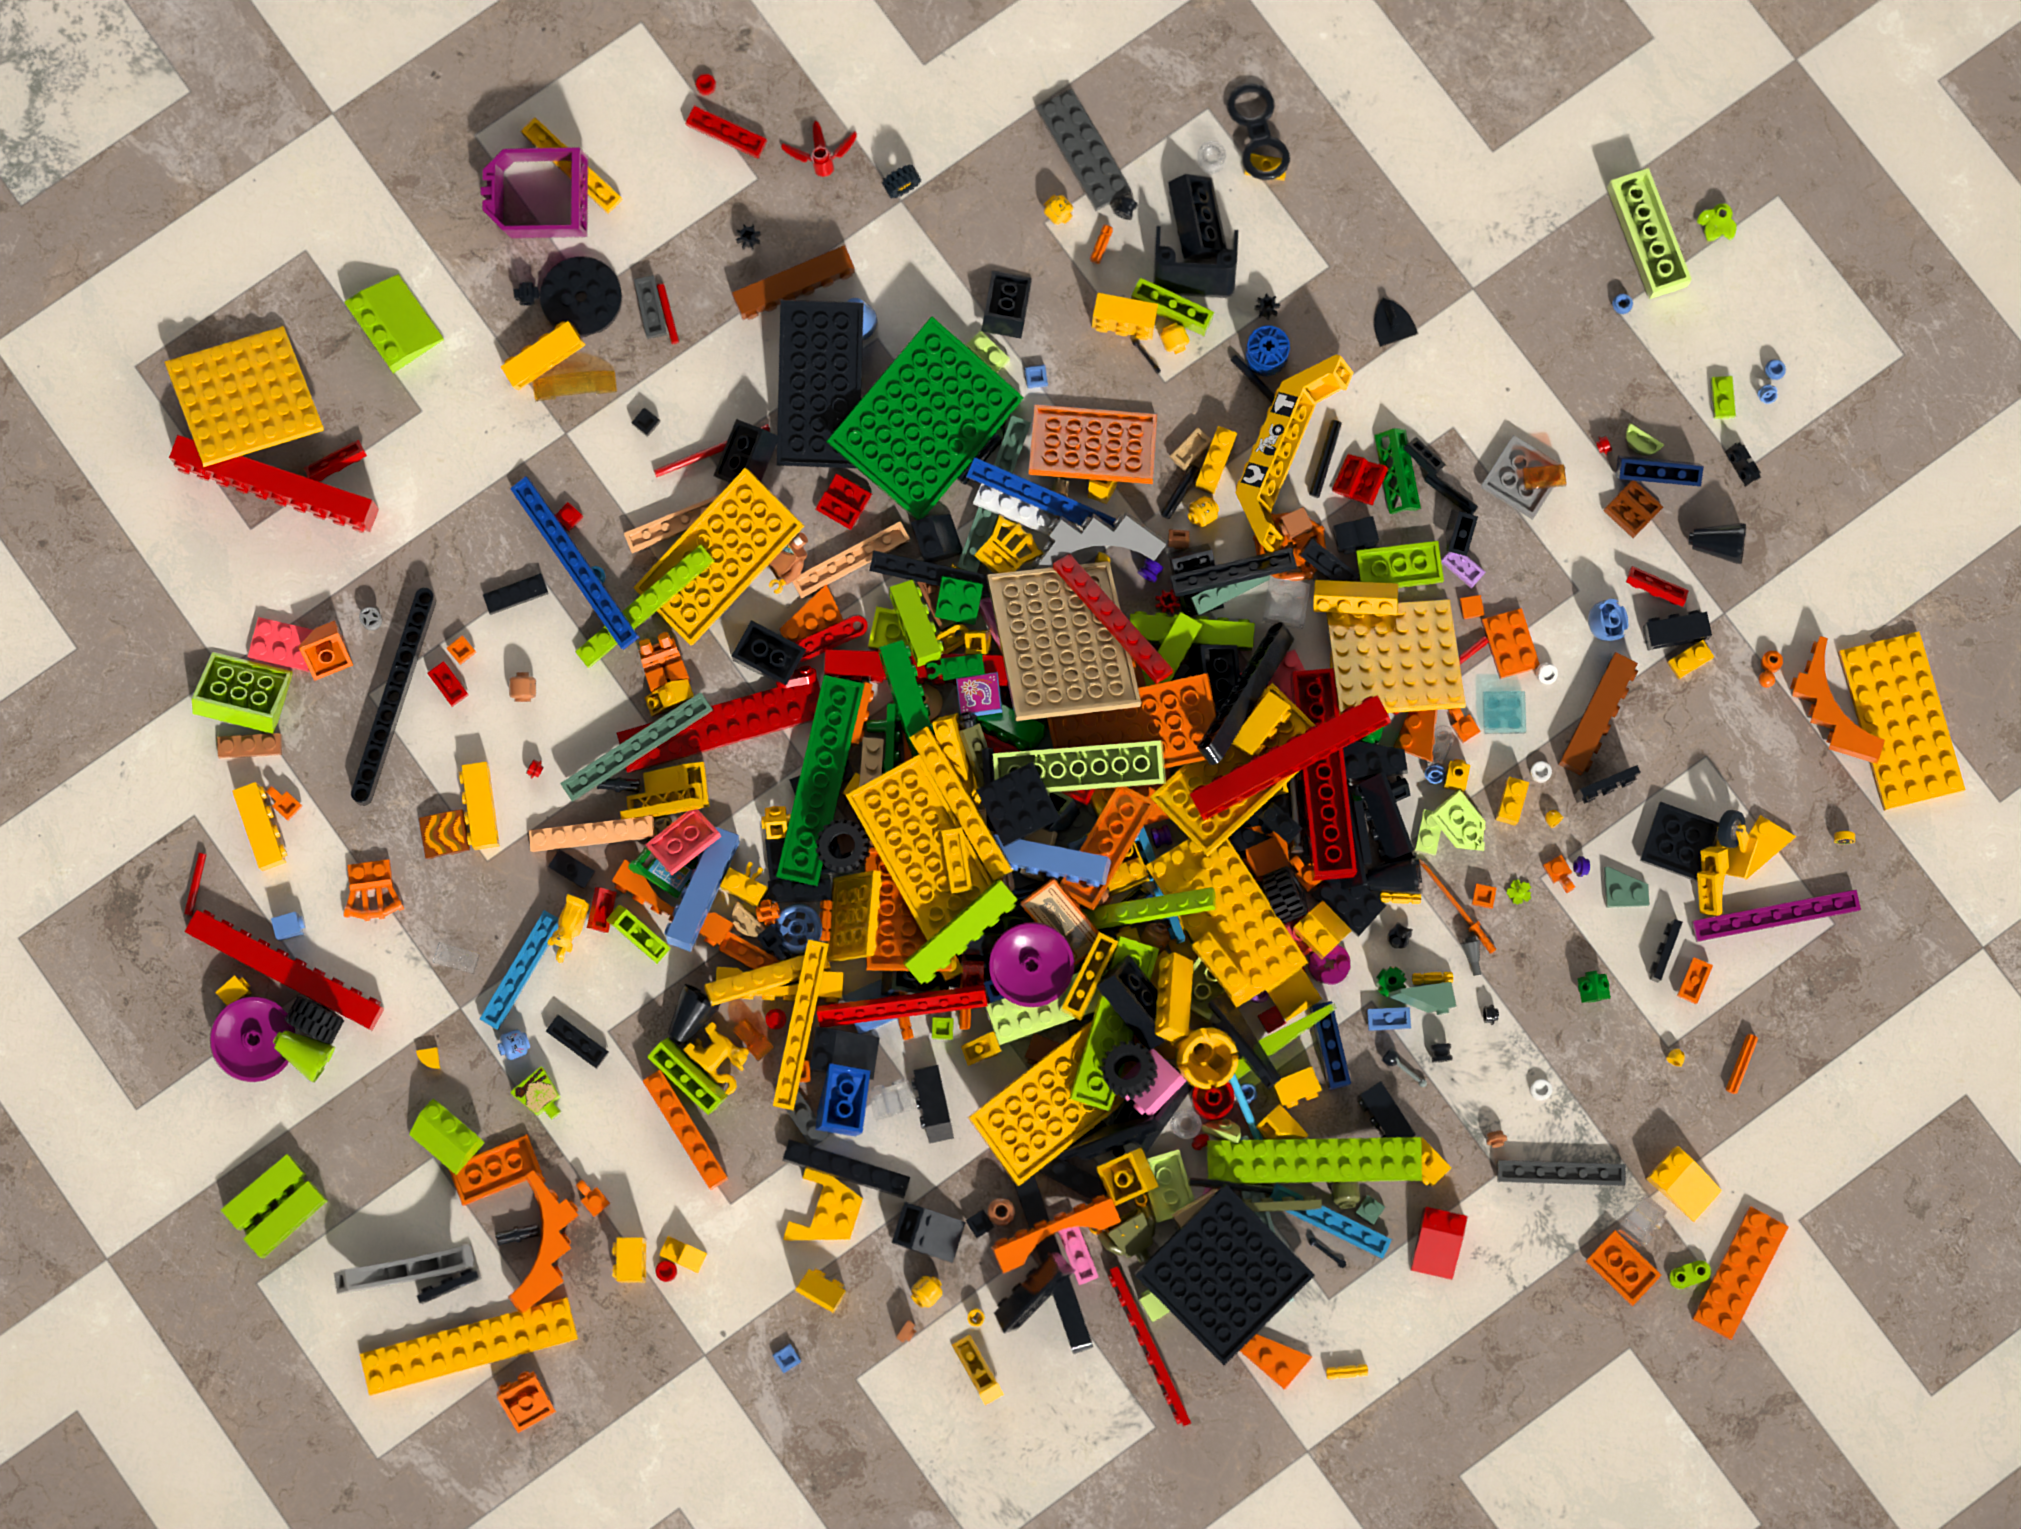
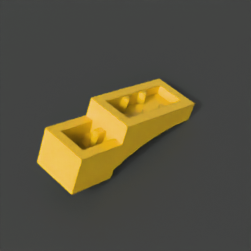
M1710 846L1701 850L1702 871L1697 873L1699 907L1702 914L1718 916L1722 914L1723 884L1726 870L1729 869L1728 849Z

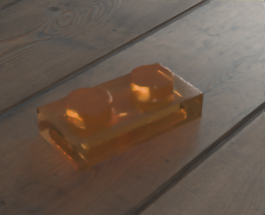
M1564 464L1522 469L1524 490L1562 487L1567 484Z

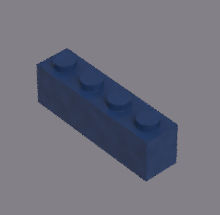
M1618 456L1615 476L1624 480L1701 487L1704 466L1700 463Z
M1328 1001L1311 1005L1309 1008L1310 1013L1312 1014L1333 1003ZM1333 1011L1313 1025L1328 1090L1346 1087L1351 1084L1335 1011Z

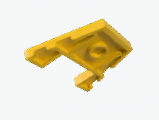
M806 1168L803 1179L823 1185L817 1208L810 1227L789 1221L783 1240H850L863 1198L833 1176Z

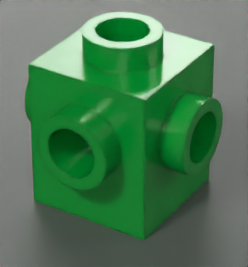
M1390 966L1387 970L1383 968L1376 977L1379 980L1375 985L1378 987V992L1388 997L1390 992L1406 988L1407 986L1404 984L1407 980L1404 977L1405 973L1397 967L1393 969ZM1392 977L1396 980V984H1390L1389 978Z
M1589 971L1585 972L1584 977L1577 978L1578 991L1582 1003L1611 999L1607 974Z

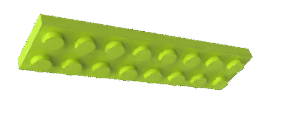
M1118 936V945L1111 958L1108 971L1127 955H1130L1150 980L1159 949ZM1101 994L1069 1099L1110 1111L1115 1094L1103 1079L1101 1066L1104 1065L1102 1059L1107 1058L1105 1053L1107 1050L1111 1052L1113 1045L1116 1044L1118 1047L1122 1041L1125 1044L1132 1041L1134 1033ZM1124 1064L1120 1067L1118 1071L1119 1078L1121 1077Z

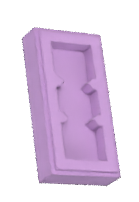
M1448 552L1441 560L1443 565L1471 589L1486 573L1468 556Z

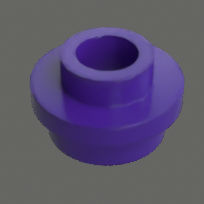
M1579 856L1573 863V871L1576 872L1578 877L1588 875L1590 871V861L1585 859L1584 856Z

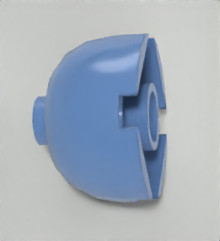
M1616 599L1601 601L1595 604L1589 612V628L1593 635L1600 640H1618L1625 636V634L1623 635L1624 630L1628 629L1626 609L1624 606L1620 607L1616 603L1619 602Z

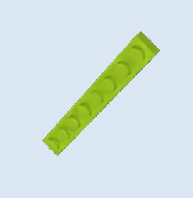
M700 544L622 611L634 630L715 562L703 545ZM604 626L577 649L575 653L590 668L617 645V642L606 626Z
M1213 887L1098 906L1094 911L1089 908L1081 910L1097 929L1215 910V890Z

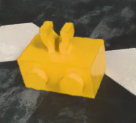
M749 862L747 864L745 875L729 868L720 885L721 889L754 907H759L760 901H763L768 892L766 886L755 881L762 874L763 869L759 867L758 871L749 878L753 863Z
M1421 1137V1182L1425 1186L1429 1184L1432 1187L1451 1167Z

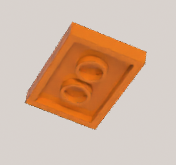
M1522 608L1482 619L1481 622L1489 641L1488 644L1500 679L1538 668L1540 663Z
M1615 1230L1585 1260L1631 1306H1634L1662 1276Z

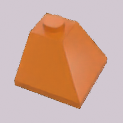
M335 620L315 628L299 645L301 654L314 681L353 666Z

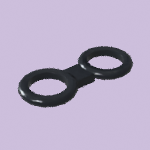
M1248 83L1236 87L1230 93L1227 101V111L1232 120L1239 125L1245 126L1248 131L1250 142L1245 146L1242 154V164L1246 172L1253 178L1262 181L1273 180L1280 177L1287 170L1290 163V152L1282 141L1271 137L1267 121L1272 117L1275 109V101L1271 92L1262 85ZM1250 92L1261 95L1267 103L1265 111L1256 118L1243 117L1235 108L1236 100L1241 95ZM1269 145L1275 147L1280 152L1282 161L1274 170L1261 171L1255 168L1250 161L1252 152L1260 146Z

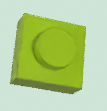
M933 1017L932 1039L953 1040L954 1018Z

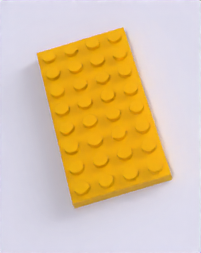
M744 468L633 588L642 595L700 544L703 545L715 562L657 610L689 645L693 646L805 525L750 470Z
M1920 631L1840 650L1838 654L1859 726L1869 734L1885 740L1878 764L1870 762L1883 810L1965 791V785Z
M1273 683L1263 691L1248 718L1269 691L1288 703L1292 710L1290 713L1292 714L1290 719L1285 724L1282 723L1278 728L1277 736L1273 740H1269L1265 745L1266 750L1261 756L1268 753L1270 748L1274 746L1280 747L1287 743L1286 741L1293 736L1299 737L1308 728L1316 726ZM1232 743L1225 754L1226 756L1220 762L1210 765L1206 760L1185 764L1150 798L1208 857L1298 772L1203 821L1190 793L1200 785L1206 786L1211 783L1212 779L1219 775L1225 776L1234 767L1244 766L1251 759L1235 748Z
M920 755L846 794V798L927 941L993 884L963 832L972 891L951 894L941 831L961 827Z
M1189 838L1145 866L1163 895L1210 887L1214 888L1215 910L1177 917L1194 943L1209 932L1249 982L1248 987L1231 999L1236 1008L1308 963L1282 921L1276 917L1269 901L1228 838L1208 857Z
M1093 1020L967 1117L1017 1186L1021 1185L1120 1107L1124 1101V1098H1121L1119 1094L1115 1095L1111 1110L1106 1111L1069 1099ZM1135 1061L1125 1062L1120 1078L1122 1079L1137 1063Z

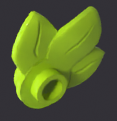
M1720 203L1713 209L1704 210L1700 213L1697 223L1706 226L1705 236L1708 242L1716 240L1722 234L1728 240L1734 238L1737 227L1732 219L1733 212L1729 205ZM1720 210H1725V217L1719 216Z

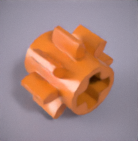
M771 899L760 901L761 906L756 907L758 921L764 922L765 926L776 924V919L781 917L778 903H772Z

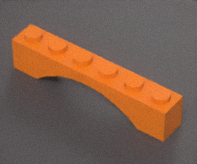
M625 859L612 879V882L615 884L614 888L623 894L629 892L634 895L632 897L633 900L642 905L646 902L651 905L650 910L658 915H661L663 912L669 916L668 920L672 922L675 907L667 904L652 890L647 878L633 873L628 867L630 862ZM715 912L708 913L699 934L705 937L704 942L712 947H715L716 944L721 946L728 932H731L734 924Z
M658 1070L642 1080L708 1188L712 1190L727 1181L729 1178L688 1115L663 1072Z
M1104 1194L1093 1198V1202L1085 1205V1203L1073 1207L1074 1211L1067 1214L1065 1212L1058 1213L1053 1216V1220L1047 1223L1046 1220L1034 1224L1035 1228L1031 1230L1022 1229L1014 1233L1015 1237L1007 1240L1005 1237L997 1240L991 1248L1000 1270L1006 1273L1022 1266L1035 1246L1044 1238L1057 1231L1072 1227H1092L1103 1230L1121 1222L1112 1198L1109 1196L1105 1197Z

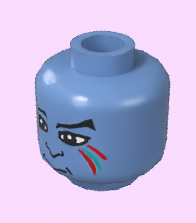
M513 1030L500 1036V1043L497 1044L501 1056L505 1055L508 1060H513L526 1055L530 1044L525 1032L521 1033L520 1030Z

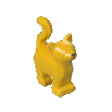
M569 894L566 896V904L558 921V929L553 932L547 942V945L559 946L556 954V960L559 963H563L566 951L571 953L573 949L572 940L580 935L590 906L585 900Z
M711 1022L705 1029L712 1043L705 1049L702 1047V1041L697 1038L694 1044L689 1043L683 1051L692 1061L704 1069L712 1081L715 1083H728L725 1094L730 1095L737 1087L736 1080L728 1074L718 1075L716 1070L728 1057L733 1066L743 1071V1064L747 1061L749 1050L746 1047H736L729 1038L719 1034L716 1031L717 1026Z

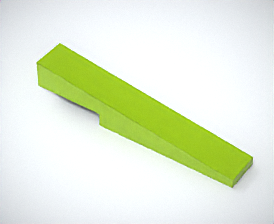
M1335 1003L1330 1004L1259 1040V1043L1267 1056L1271 1057L1337 1009ZM1243 1059L1238 1060V1067L1235 1071V1075L1239 1080L1251 1071Z

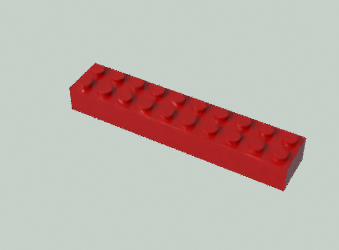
M177 435L169 455V459L174 463L173 466L177 467L181 473L189 475L191 472L197 474V477L202 480L209 481V479L217 481L216 484L228 488L230 485L236 487L235 490L244 494L248 492L254 493L255 497L266 501L269 498L275 500L274 503L283 507H286V505L293 506L294 510L300 513H306V511L314 513L313 516L318 519H332V522L339 526L350 525L357 532L364 533V530L371 532L379 511L372 499L243 456L203 467L194 440Z
M1334 668L1292 671L1290 676L1292 702L1317 727L1323 724L1327 718L1339 716ZM1342 748L1300 770L1312 881L1353 878L1357 873Z

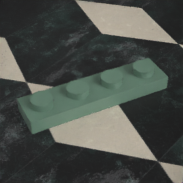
M1269 575L1193 593L1189 597L1196 614L1201 615L1270 580L1271 577Z

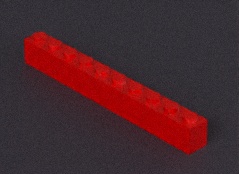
M825 650L824 675L850 679V681L862 682V679H866L872 683H883V680H887L878 651ZM911 653L909 660L911 665L914 664L918 673V676L915 677L917 684L922 685L924 682H933V685H945V682H952L953 685L957 686L956 679L943 681V675H939L933 680L928 679V675L934 674L936 670L934 668H927V664L917 667ZM941 654V659L966 656L968 654ZM982 655L985 674L998 672L999 686L1002 688L1007 687L1008 680L1003 656ZM941 660L935 661L933 663L941 665Z
M1378 695L1375 697L1369 696L1358 706L1346 708L1339 716L1327 718L1320 726L1308 728L1301 736L1289 738L1286 741L1287 743L1282 746L1270 748L1268 753L1263 756L1258 755L1251 758L1249 763L1244 766L1234 767L1225 776L1219 775L1206 786L1200 785L1190 793V796L1203 821L1386 726L1391 723L1390 717Z
M205 909L203 913L196 910L184 931L185 933L373 1031L384 1011V1008L380 1006V1001L371 996L369 999L362 997L363 992L351 987L349 990L343 987L344 982L333 977L330 980L324 977L325 972L316 967L313 970L307 968L306 965L308 963L297 957L295 961L288 958L289 953L280 948L276 951L269 948L271 944L260 938L258 942L251 938V933L243 929L239 932L233 929L234 924L224 919L221 922L214 919L216 915Z

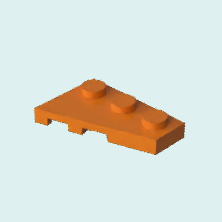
M827 585L779 629L784 638L796 642L844 620Z
M1438 710L1409 711L1394 744V748L1405 749L1407 754L1433 762L1434 731Z
M1258 1334L1240 1350L1245 1357L1284 1390L1312 1358L1309 1355Z

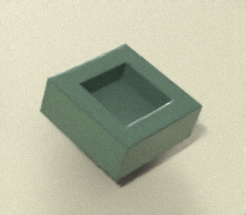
M1367 1195L1356 1211V1214L1374 1225L1385 1209V1206Z

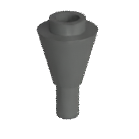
M1476 936L1464 938V942L1460 943L1469 963H1471L1473 976L1481 975L1479 965L1481 939L1476 940Z

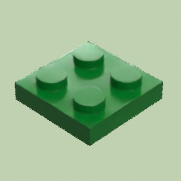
M942 576L935 617L975 625L983 583Z

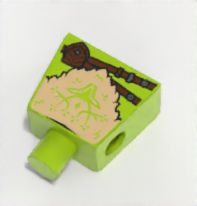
M542 1066L510 1092L537 1116L545 1111L552 1120L561 1113V1110L555 1104L561 1096Z

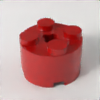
M1229 1082L1217 1088L1211 1085V1089L1194 1087L1191 1095L1194 1111L1200 1117L1210 1121L1226 1116L1232 1109L1235 1100L1234 1090ZM1209 1093L1218 1096L1216 1098L1217 1103L1208 1101Z

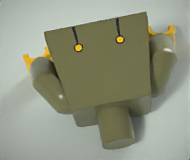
M1142 1194L1145 1202L1138 1203L1135 1197L1134 1203L1137 1208L1120 1217L1121 1222L1104 1229L1105 1231L1099 1229L1093 1231L1089 1227L1090 1232L1098 1235V1240L1108 1251L1119 1256L1125 1254L1127 1258L1136 1255L1139 1262H1144L1150 1258L1146 1248L1154 1243L1152 1237L1155 1235L1156 1228L1155 1217L1150 1207L1146 1205L1147 1196Z

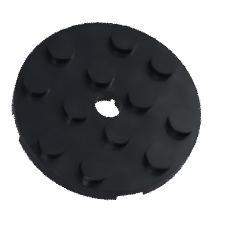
M578 256L559 262L547 273L540 290V303L546 319L554 328L561 322L566 323L569 321L573 324L580 337H587L598 332L601 333L615 321L622 305V290L616 274L609 266L595 258ZM585 292L587 297L584 301L580 302L575 299L576 294Z

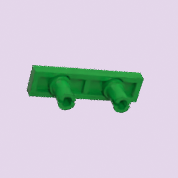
M887 704V718L885 720H867V732L886 733L885 759L882 761V773L884 774L896 768L897 763L901 761V753L898 751V743L901 742L902 738L901 730H899V722L901 721L895 704Z

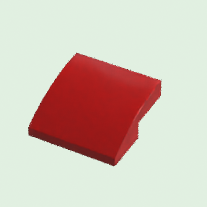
M1347 454L1332 491L1352 500L1373 505L1388 468L1385 465L1369 462L1363 457Z
M837 473L815 510L851 530L873 493Z

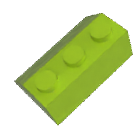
M434 1098L419 1113L409 1133L414 1140L455 1175L460 1172L484 1144V1141Z

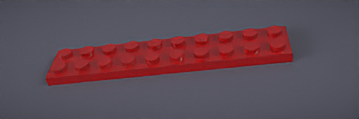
M818 678L810 684L790 688L776 687L712 705V712L628 765L626 771L627 773L635 772L812 722L821 690ZM652 723L616 732L619 745Z

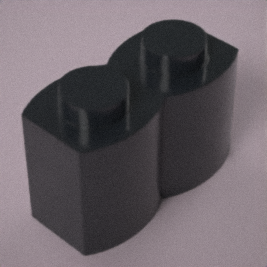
M1373 516L1340 523L1332 528L1338 552H1343L1344 554L1354 553L1355 549L1363 547L1364 550L1376 547L1375 544L1379 543V536Z

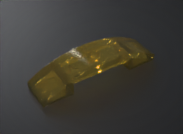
M615 371L573 372L533 381L535 401L552 400L558 396L596 392V394L617 392Z

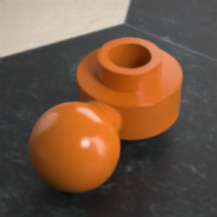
M1768 651L1763 655L1761 666L1765 671L1759 676L1761 686L1769 688L1774 685L1775 676L1773 673L1777 672L1783 664V658L1780 653ZM1770 658H1774L1776 663H1772Z

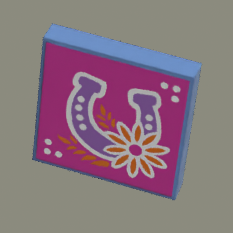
M998 672L956 678L960 714L971 711L976 716L1002 713Z

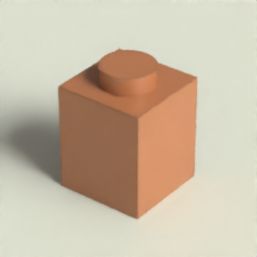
M1304 507L1281 517L1280 525L1278 526L1283 536L1286 535L1288 540H1291L1310 531L1312 523Z

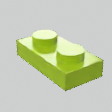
M1733 376L1712 377L1711 389L1714 419L1735 418Z

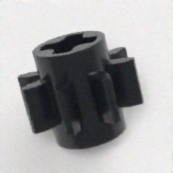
M743 224V229L736 231L737 235L740 236L736 239V242L742 243L743 250L746 247L754 250L753 246L760 244V240L756 237L761 236L760 231H754V225L746 227ZM746 235H749L751 239L748 240L746 238Z
M521 282L518 284V289H513L514 299L519 301V305H534L535 299H539V289L534 287L532 282Z
M1266 293L1263 299L1257 298V302L1260 305H1255L1254 310H1259V318L1264 316L1269 320L1271 315L1277 316L1278 312L1275 309L1280 308V303L1275 302L1276 296L1269 297ZM1271 305V308L1264 309V306Z

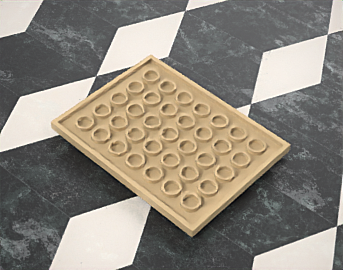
M1110 561L1081 564V567L1120 609ZM1053 568L987 575V583L1016 721L1141 706L1130 654Z

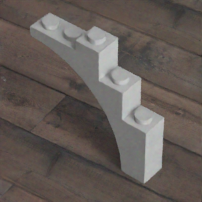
M1125 512L1123 516L1120 514L1113 523L1115 525L1114 528L1093 514L1091 518L1087 517L1081 524L1082 530L1061 516L1059 520L1055 518L1048 528L1051 530L1049 536L1054 540L1047 542L1043 548L1044 554L1041 558L1037 556L1031 567H1033L1032 570L1048 568L1061 557L1076 550L1105 545L1125 547L1139 552L1154 561L1166 546V540L1128 512Z
M465 1245L409 1259L334 1272L337 1294L382 1288L392 1284L413 1282L424 1278L456 1273L459 1270L474 1266L471 1246Z

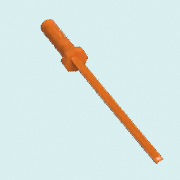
M1419 859L1420 865L1470 925L1468 928L1469 932L1473 931L1478 939H1481L1490 954L1493 953L1496 947L1479 927L1480 922L1474 923L1424 861Z

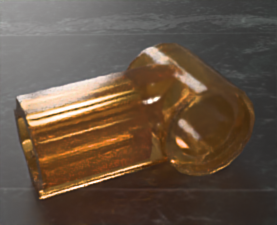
M747 1018L741 1020L733 1028L735 1034L746 1044V1048L757 1061L761 1060L774 1048L770 1041L763 1034H760Z

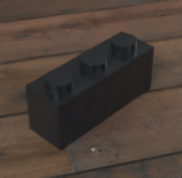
M1700 610L1690 611L1685 616H1680V613L1668 616V619L1660 620V617L1651 618L1643 626L1648 651L1709 640L1712 636L1708 614Z
M1382 1081L1358 1096L1360 1099L1358 1104L1364 1112L1368 1111L1372 1117L1369 1119L1372 1126L1376 1130L1379 1128L1383 1134L1381 1138L1413 1137L1416 1135Z

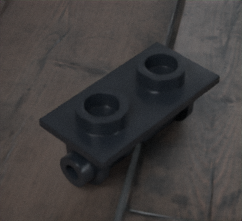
M1741 442L1735 443L1725 451L1728 460L1733 465L1745 487L1761 478V471L1755 462L1748 463L1747 461L1751 456L1745 445H1742Z

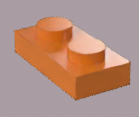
M1693 957L1677 997L1697 1004L1713 965Z

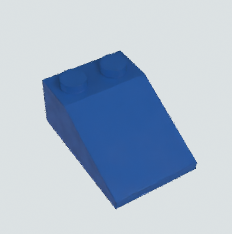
M829 1064L818 1106L815 1130L854 1137L863 1133L870 1079L869 1070Z

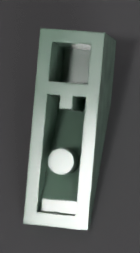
M1452 982L1403 988L1389 993L1390 998L1427 1013L1436 1012L1437 1015L1449 1013V1009L1457 1007Z

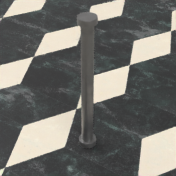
M1296 774L1289 780L1291 818L1300 825L1298 779ZM1301 831L1293 839L1292 853L1304 852V847L1301 846Z

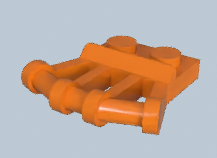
M389 859L347 865L350 894L344 909V917L350 918L352 916L370 921L371 918L378 917L379 919H385L387 915L399 909L401 911L404 909L393 887L391 862ZM383 888L388 889L394 900V903L385 908ZM368 890H376L378 909L370 910ZM357 892L362 893L363 910L353 908Z

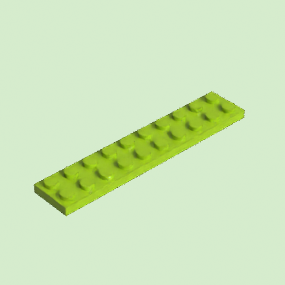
M1421 1137L1239 1140L1238 1143L1230 1140L1207 1141L1208 1179L1230 1181L1233 1183L1422 1181Z

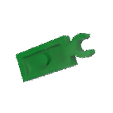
M982 654L941 659V665L933 662L927 664V668H934L936 670L934 674L928 675V679L931 680L936 679L939 675H943V681L985 674Z

